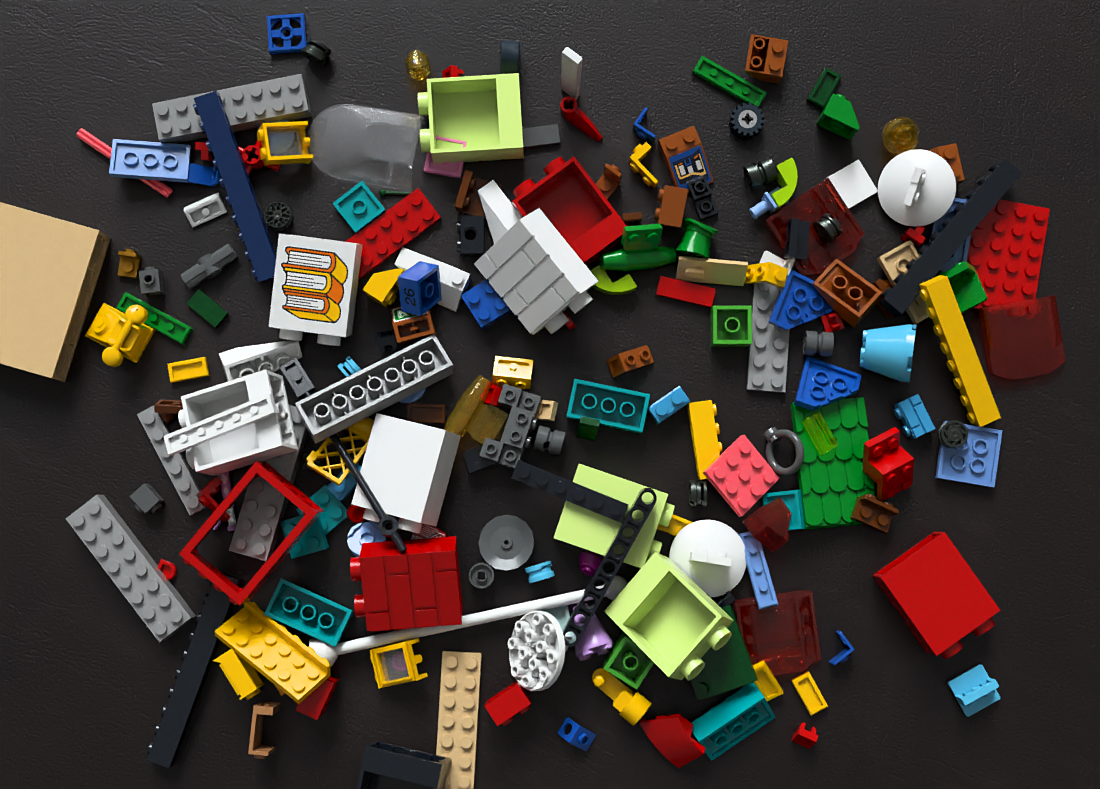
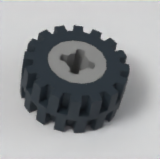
M742 103L741 106L738 105L733 110L729 125L731 126L730 130L734 132L735 136L738 135V138L752 139L761 131L764 125V114H762L761 109L757 108V105L753 106L752 103Z

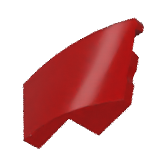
M680 714L657 716L653 720H646L644 717L639 721L642 729L654 746L677 768L695 760L705 752V747L691 738L693 724Z

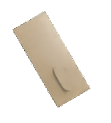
M679 256L676 280L744 286L748 262Z

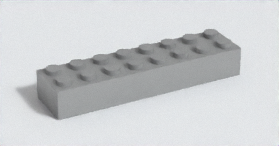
M302 74L217 90L220 93L233 132L257 128L262 123H273L283 120L291 121L312 116L306 82ZM207 93L152 103L158 138L161 143L177 144L207 138L206 133L203 134L200 127V122H202L200 115L195 113L193 104H196L194 98Z
M433 334L296 402L295 405L299 416L316 444L452 375L453 364L437 337Z
M289 405L298 450L264 461L293 484L308 436V430L299 416L297 408ZM256 477L247 487L229 551L267 561L273 554L281 527L280 522L283 521L289 499L263 477Z
M95 495L66 518L159 642L166 641L196 617L104 495Z

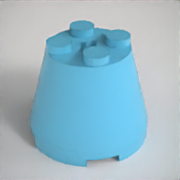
M906 324L864 330L863 345L860 353V367L900 382L909 383L916 325Z

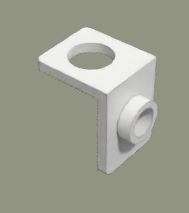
M764 251L760 263L771 262L784 268L788 266V276L795 259L784 260L769 251Z

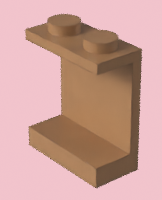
M260 701L253 706L248 754L254 755V758L265 759L266 756H269L276 750V746L261 745L264 715L273 716L279 712L281 705L279 702Z

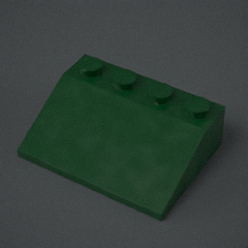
M731 605L721 607L734 620L727 628L732 633L730 639L718 650H714L712 647L709 648L701 658L705 662L703 670L691 680L698 700L712 697L758 680Z

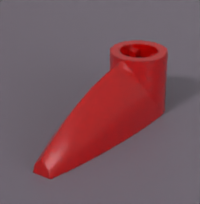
M570 96L563 98L560 104L562 116L583 133L600 142L603 137L591 120L577 106L575 98ZM566 105H567V106L572 105V109H567V110H566V109H565V106H566Z

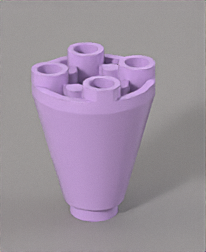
M595 613L579 642L575 645V653L580 661L591 658L590 655L598 653V655L606 654L613 645L612 639ZM581 614L576 615L574 618L578 623L586 620L585 616Z

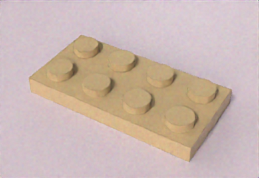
M909 240L878 257L877 260L893 286L895 284L893 282L895 277L900 272L903 274L907 270L905 268L907 263L912 258L915 260L919 254L912 241ZM920 294L906 309L914 325L929 317L926 308H928L927 304L923 301Z

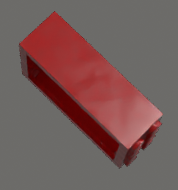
M256 461L179 555L183 557L182 561L185 564L194 566L202 578H208L217 591H223L227 594V598L231 603L242 605L254 596L324 510L266 461ZM256 477H263L301 509L304 517L243 589L239 588L200 555L197 547Z

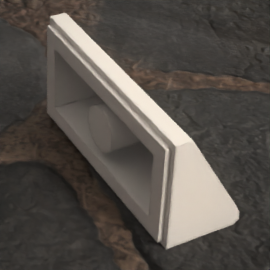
M219 192L184 207V212L192 228L227 213Z

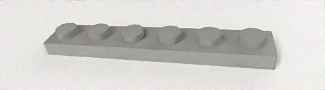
M154 405L138 413L137 416L189 515L192 516L207 508L198 501L199 498L196 494L200 489L181 453L168 455L163 436L170 434L160 418L159 413H155Z

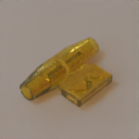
M478 375L461 396L449 416L444 430L460 435V439L468 431L471 437L481 444L484 443L485 438L495 439L508 414L493 405L484 404L492 384L491 381Z

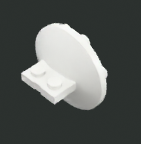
M910 150L897 155L885 166L878 182V197L882 208L893 220L907 226H925L939 220L950 209L956 195V179L952 168L942 157L927 150Z
M715 520L693 522L680 530L670 547L669 558L711 598L731 591L744 575L746 559L743 541L731 527Z
M531 611L525 614L515 623L512 636L508 640L511 674L523 688L529 691H543L554 684L560 675L565 652L569 647L565 645L564 635L558 621L548 612ZM569 633L565 634L568 640H572L573 637Z

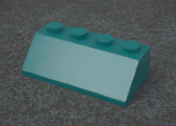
M281 578L264 615L336 647L354 611Z
M754 682L743 686L741 690L727 697L717 706L712 707L701 717L696 718L692 722V733L698 742L705 747V752L712 761L776 717L765 697Z

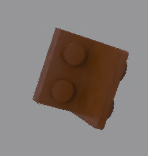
M465 170L455 203V210L471 216H484V219L487 220L478 190L490 181L476 178L473 176V172ZM497 184L498 187L502 190V185Z

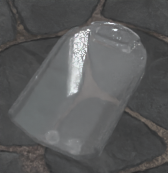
M353 104L334 105L323 110L310 125L307 137L310 138L308 153L313 154L312 161L317 168L331 177L356 182L363 181L367 184L411 191L413 164L419 133L423 122H425V116Z

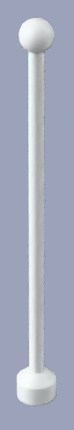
M615 576L604 597L614 600L628 582L621 576ZM605 584L602 586H597L596 588L601 589L605 586ZM585 589L462 616V625H438L435 627L400 629L341 642L336 647L313 638L309 640V646L314 649L318 656L327 659L330 667H332L338 655L520 616L531 611H543L579 602ZM587 597L584 601L593 600L594 598Z

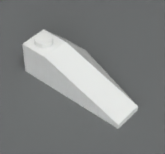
M492 180L479 189L478 194L493 243L495 244L522 217L495 181Z
M402 247L395 265L403 269L404 272L419 261L439 265L442 300L437 304L456 312L462 300L461 295L465 293L469 285L471 275L451 265Z
M289 340L238 347L219 353L227 381H231L263 370L276 372L282 365L295 357L297 359L301 358L302 353L299 341Z

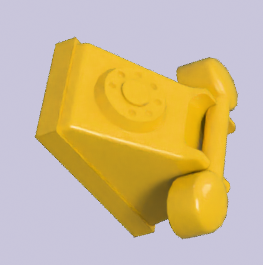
M103 303L85 336L107 347L102 353V360L110 367H117L122 363L123 356L137 363L155 329L143 324L148 318V312L144 307L132 305L123 313Z

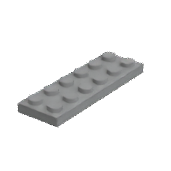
M765 282L754 283L752 344L749 346L746 390L785 393L790 329L784 331L768 323L781 288Z

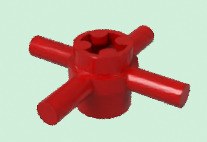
M258 140L255 145L247 146L245 149L239 147L248 176L252 169H260L265 166L264 160H261L260 157L261 141ZM255 153L258 156V159H251L252 154ZM267 165L266 167L279 172L281 165Z

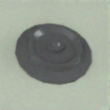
M503 515L495 517L485 525L480 533V554L486 563L495 569L504 571L517 569L525 564L533 553V532L528 524L517 516Z

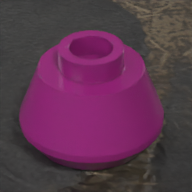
M584 551L579 556L580 569H582L584 574L592 576L603 557L592 551Z

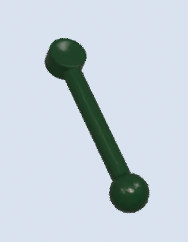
M381 189V190L379 191V194H380L381 196H385V195H403V196H408L410 193H412V192L386 191L385 189Z

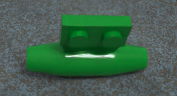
M661 224L626 226L623 228L621 240L623 248L600 254L599 265L603 270L616 271L653 269L674 263L676 261V252L673 247L657 246L660 244L663 228Z

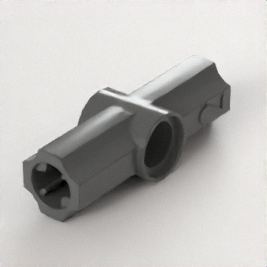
M228 243L214 253L201 257L197 264L182 273L181 277L185 284L192 289L205 279L218 275L223 267L237 259L238 256Z

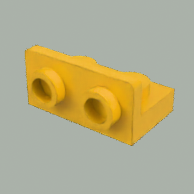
M495 356L492 385L503 388V385L506 384L522 390L530 389L533 360Z

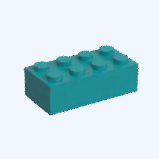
M574 379L566 418L580 421L582 416L598 419L601 426L641 434L644 428L650 394Z

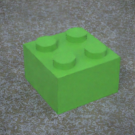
M712 306L710 309L711 347H749L752 344V306Z
M622 631L602 662L603 668L635 689H638L654 664L624 631Z

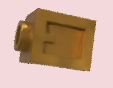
M125 249L124 252L118 251L120 256L118 276L138 279L142 257L132 249Z

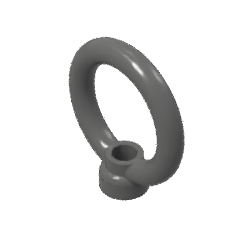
M776 427L768 429L763 435L767 441L766 458L768 464L780 475L788 476L794 474L799 470L804 460V447L800 438L790 430H777ZM781 437L789 438L796 448L795 462L788 468L779 466L773 454L774 445L781 440Z

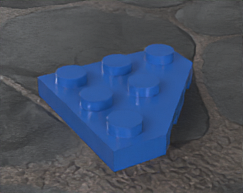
M791 270L790 274L786 277L784 288L780 290L768 323L785 331L834 310L815 289L813 280Z
M807 356L794 405L813 411L854 395L859 389L861 375Z

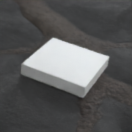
M859 159L825 179L844 211L878 192Z

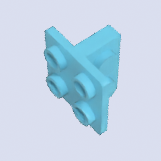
M981 664L948 681L950 689L967 717L1000 700L996 690L999 687L997 681L989 678Z

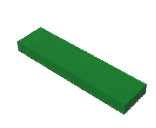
M701 56L692 72L694 75L746 104L752 103L753 106L757 105L759 107L767 94L764 90L704 56Z
M124 293L116 309L125 313L127 308L132 305L144 307L148 312V318L144 324L184 345L193 328L131 294Z

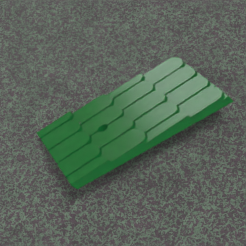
M864 397L841 399L813 411L794 405L793 402L791 404L793 432L800 438L804 447V460L797 471L805 529L803 530L864 525L850 519L857 497L866 494L874 495L875 489L874 480L863 471L864 443L869 441Z

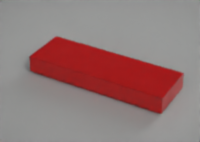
M660 276L656 295L711 308L716 289Z

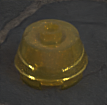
M898 117L887 122L882 129V140L885 148L897 155L913 150L918 144V126L908 117Z

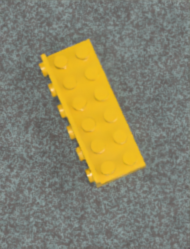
M250 601L244 603V608L214 631L215 636L230 649L233 648L235 653L295 702L300 704L330 677V663L327 659L318 656L313 648L303 644L298 636H293L289 633L284 625H279L273 618L264 615V612L260 610L256 603Z

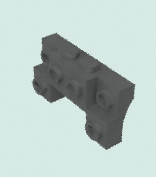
M504 384L498 403L499 405L511 408L501 441L485 438L479 455L480 458L515 470L518 460L522 461L525 449L530 447L532 441L530 435L532 430L536 429L538 423L536 417L542 397Z

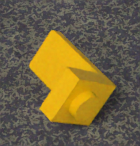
M647 142L643 145L639 144L632 151L634 154L629 158V166L635 173L639 172L643 176L642 180L647 186L656 188L658 181L640 163L650 153L651 146Z
M771 262L748 265L744 283L765 282L778 288H784L788 269Z

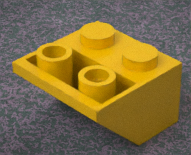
M398 268L374 273L363 288V291L368 297L385 308L388 305L391 306L397 298L396 293L399 290L398 276L404 273V270Z

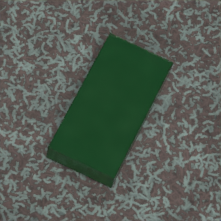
M825 67L806 101L823 110L842 76Z
M199 289L186 303L215 328L228 316L224 309Z
M582 416L580 418L577 438L595 441L600 420Z

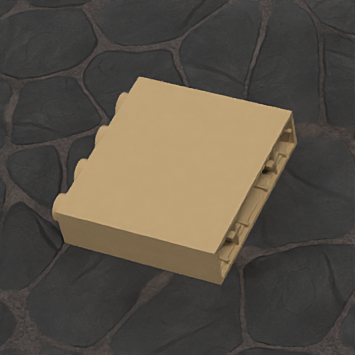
M0 202V364L62 382L66 381L111 238L97 229Z

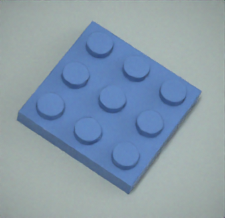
M964 424L968 430V438L962 446L947 448L940 443L935 478L994 488L1003 430Z

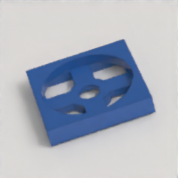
M304 13L267 16L270 54L301 52L303 47H306L307 37ZM290 19L297 21L301 28L293 29L290 26ZM282 20L280 30H273V27ZM285 30L290 31V35L288 37L283 35V32ZM302 36V41L298 46L291 45L293 37ZM272 38H282L284 47H277L273 43Z

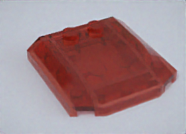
M829 178L821 181L765 220L783 250H785L787 220L797 218L800 221L810 222L807 259H795L793 264L798 273L803 276L823 273L836 258L841 261L852 254L857 248L860 238L864 235L862 228ZM825 213L831 214L832 219L836 218L841 225L839 229H843V233L839 237H835L831 243L823 241L813 227V223L821 220V216Z
M1055 295L979 308L989 373L991 375L1003 377L1007 380L1051 373L1066 361Z
M811 590L777 593L778 605L761 610L758 609L755 597L734 601L737 624L753 665L764 660L773 675L804 671L809 668V665L821 659L813 592Z

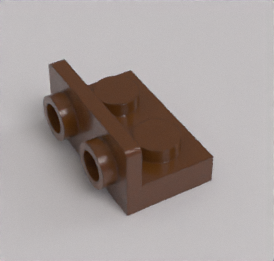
M871 494L857 497L850 519L883 534L888 533L893 515L898 514L899 510L894 508V505L889 502L876 500L877 497Z

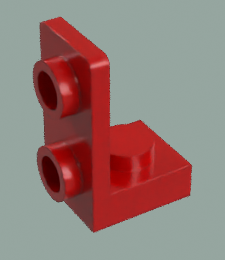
M218 476L211 479L196 494L199 498L198 501L204 507H208L212 513L219 504L211 496L220 490L218 486L223 482ZM226 513L220 521L225 522L230 516Z

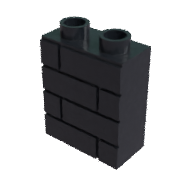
M374 741L365 746L357 789H445L451 758Z

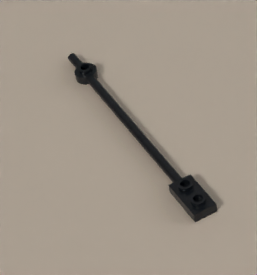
M296 357L280 367L299 400L312 395V392L316 390ZM337 434L330 436L329 438L379 517V531L383 536L391 537L400 553L405 552L407 548L398 535V521L394 517L386 515ZM388 525H393L391 530H386Z

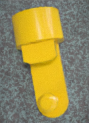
M598 668L594 671L592 675L594 685L614 700L613 706L620 711V716L632 726L636 725L649 710L652 703L638 691L635 693L604 668Z

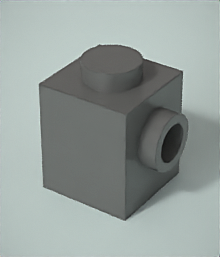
M146 267L144 271H139L141 294L146 297L165 294L164 278L161 270L156 269V267Z
M146 483L130 496L136 503L134 505L135 508L142 514L156 513L161 509V504L165 501L150 484Z

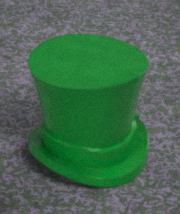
M684 218L682 220L684 235L675 251L687 257L709 259L710 241L713 233L718 234V230L694 219Z

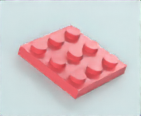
M740 435L703 472L738 517L743 516L780 479L745 435Z

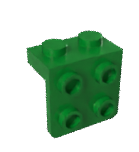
M966 261L959 262L954 265V268L937 275L948 277L961 314L988 299L975 268Z

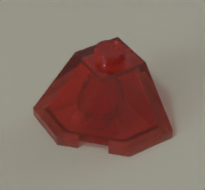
M778 498L754 511L743 523L756 540L772 552H775L789 541L788 527L792 513L783 500Z

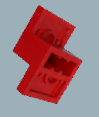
M896 427L864 443L863 471L877 483V498L881 502L893 497L902 490L908 489L913 483L914 458L899 445L900 431Z

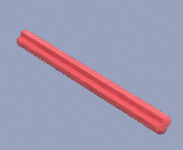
M83 128L79 129L76 134L79 139L111 160V147ZM140 179L166 198L173 192L170 187L160 180Z

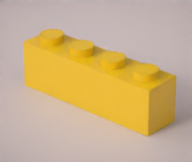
M712 400L687 404L698 480L707 479L703 472L723 453L722 444L717 439L720 430L719 424L715 423L714 416L717 415L716 405L712 404Z

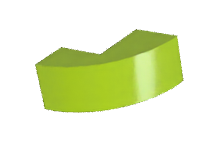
M793 158L775 167L778 175L777 181L781 186L780 190L770 195L778 207L775 212L786 204L795 191L798 175Z
M600 265L590 270L598 280L592 287L602 293L623 295L637 288L630 274L612 283L605 270L600 268Z

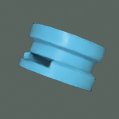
M350 356L345 358L346 361L337 365L346 377L350 375L343 367H346L351 375L362 370Z
M551 561L525 568L526 573L529 574V583L555 576L554 571L550 567L552 565Z

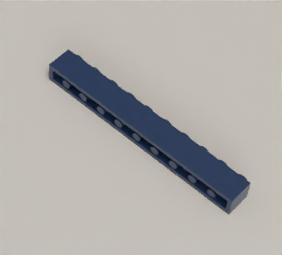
M213 91L194 98L196 104H193L195 113L200 115L202 120L200 122L201 130L208 137V141H206L207 147L210 152L213 151L215 157L213 164L215 169L220 171L221 177L219 181L222 188H226L228 194L226 201L228 206L233 208L234 214H232L235 225H239L241 231L238 233L239 238L246 245L247 250L245 254L247 260L252 262L253 268L251 271L255 280L258 279V282L273 279L277 255L220 93Z

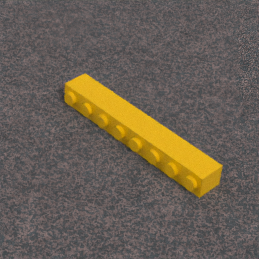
M939 275L919 284L921 289L919 291L920 296L927 304V314L934 322L933 330L940 338V348L947 356V366L954 374L955 378L953 381L962 395L960 400L967 408L969 422L982 427L1001 418L948 277Z

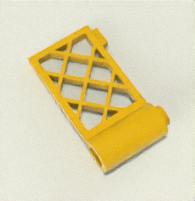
M370 417L345 428L349 432L350 437L339 438L341 442L351 441L352 449H348L347 452L349 454L353 453L355 465L367 449L374 420ZM328 437L316 452L312 451L306 458L307 466L340 486L349 475L350 470L343 462L338 451L327 453L326 447L329 444H333ZM361 439L366 442L363 447L355 448L353 440ZM339 455L341 464L330 465L328 457ZM326 458L327 466L319 467L314 463L317 459ZM342 468L343 474L338 479L331 474V469Z

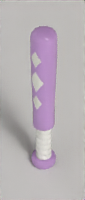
M229 472L218 475L223 481L220 484L223 500L232 491ZM234 504L227 511V514L230 516L228 519V531H234L236 528Z

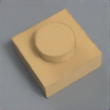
M542 400L536 419L540 421H555L558 403Z

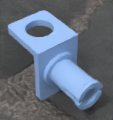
M777 187L770 193H764L761 198L762 201L749 209L754 219H757L768 210L771 214L775 212L778 207L770 195L780 190V187Z

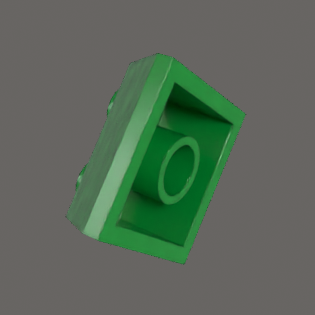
M832 94L816 123L848 140H851L860 127L851 102L841 94Z

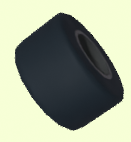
M501 41L500 74L519 73V41Z

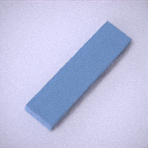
M758 530L738 534L745 546L746 566L758 609L777 606L778 601Z

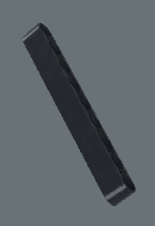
M643 488L638 493L562 631L566 646L573 647L579 642L657 500L653 489ZM644 493H651L653 499L650 502H644L642 500ZM635 510L643 512L641 519L636 520L632 517ZM627 527L634 530L633 535L630 537H626L622 533ZM622 545L624 547L623 553L615 554L613 552L614 546ZM611 562L615 567L612 571H606L603 568L604 564ZM602 580L605 586L598 589L594 586V582ZM587 597L594 598L595 603L592 606L584 603ZM581 614L585 616L586 620L578 623L574 618L576 615ZM567 632H573L575 633L576 638L573 640H568L565 637V634Z

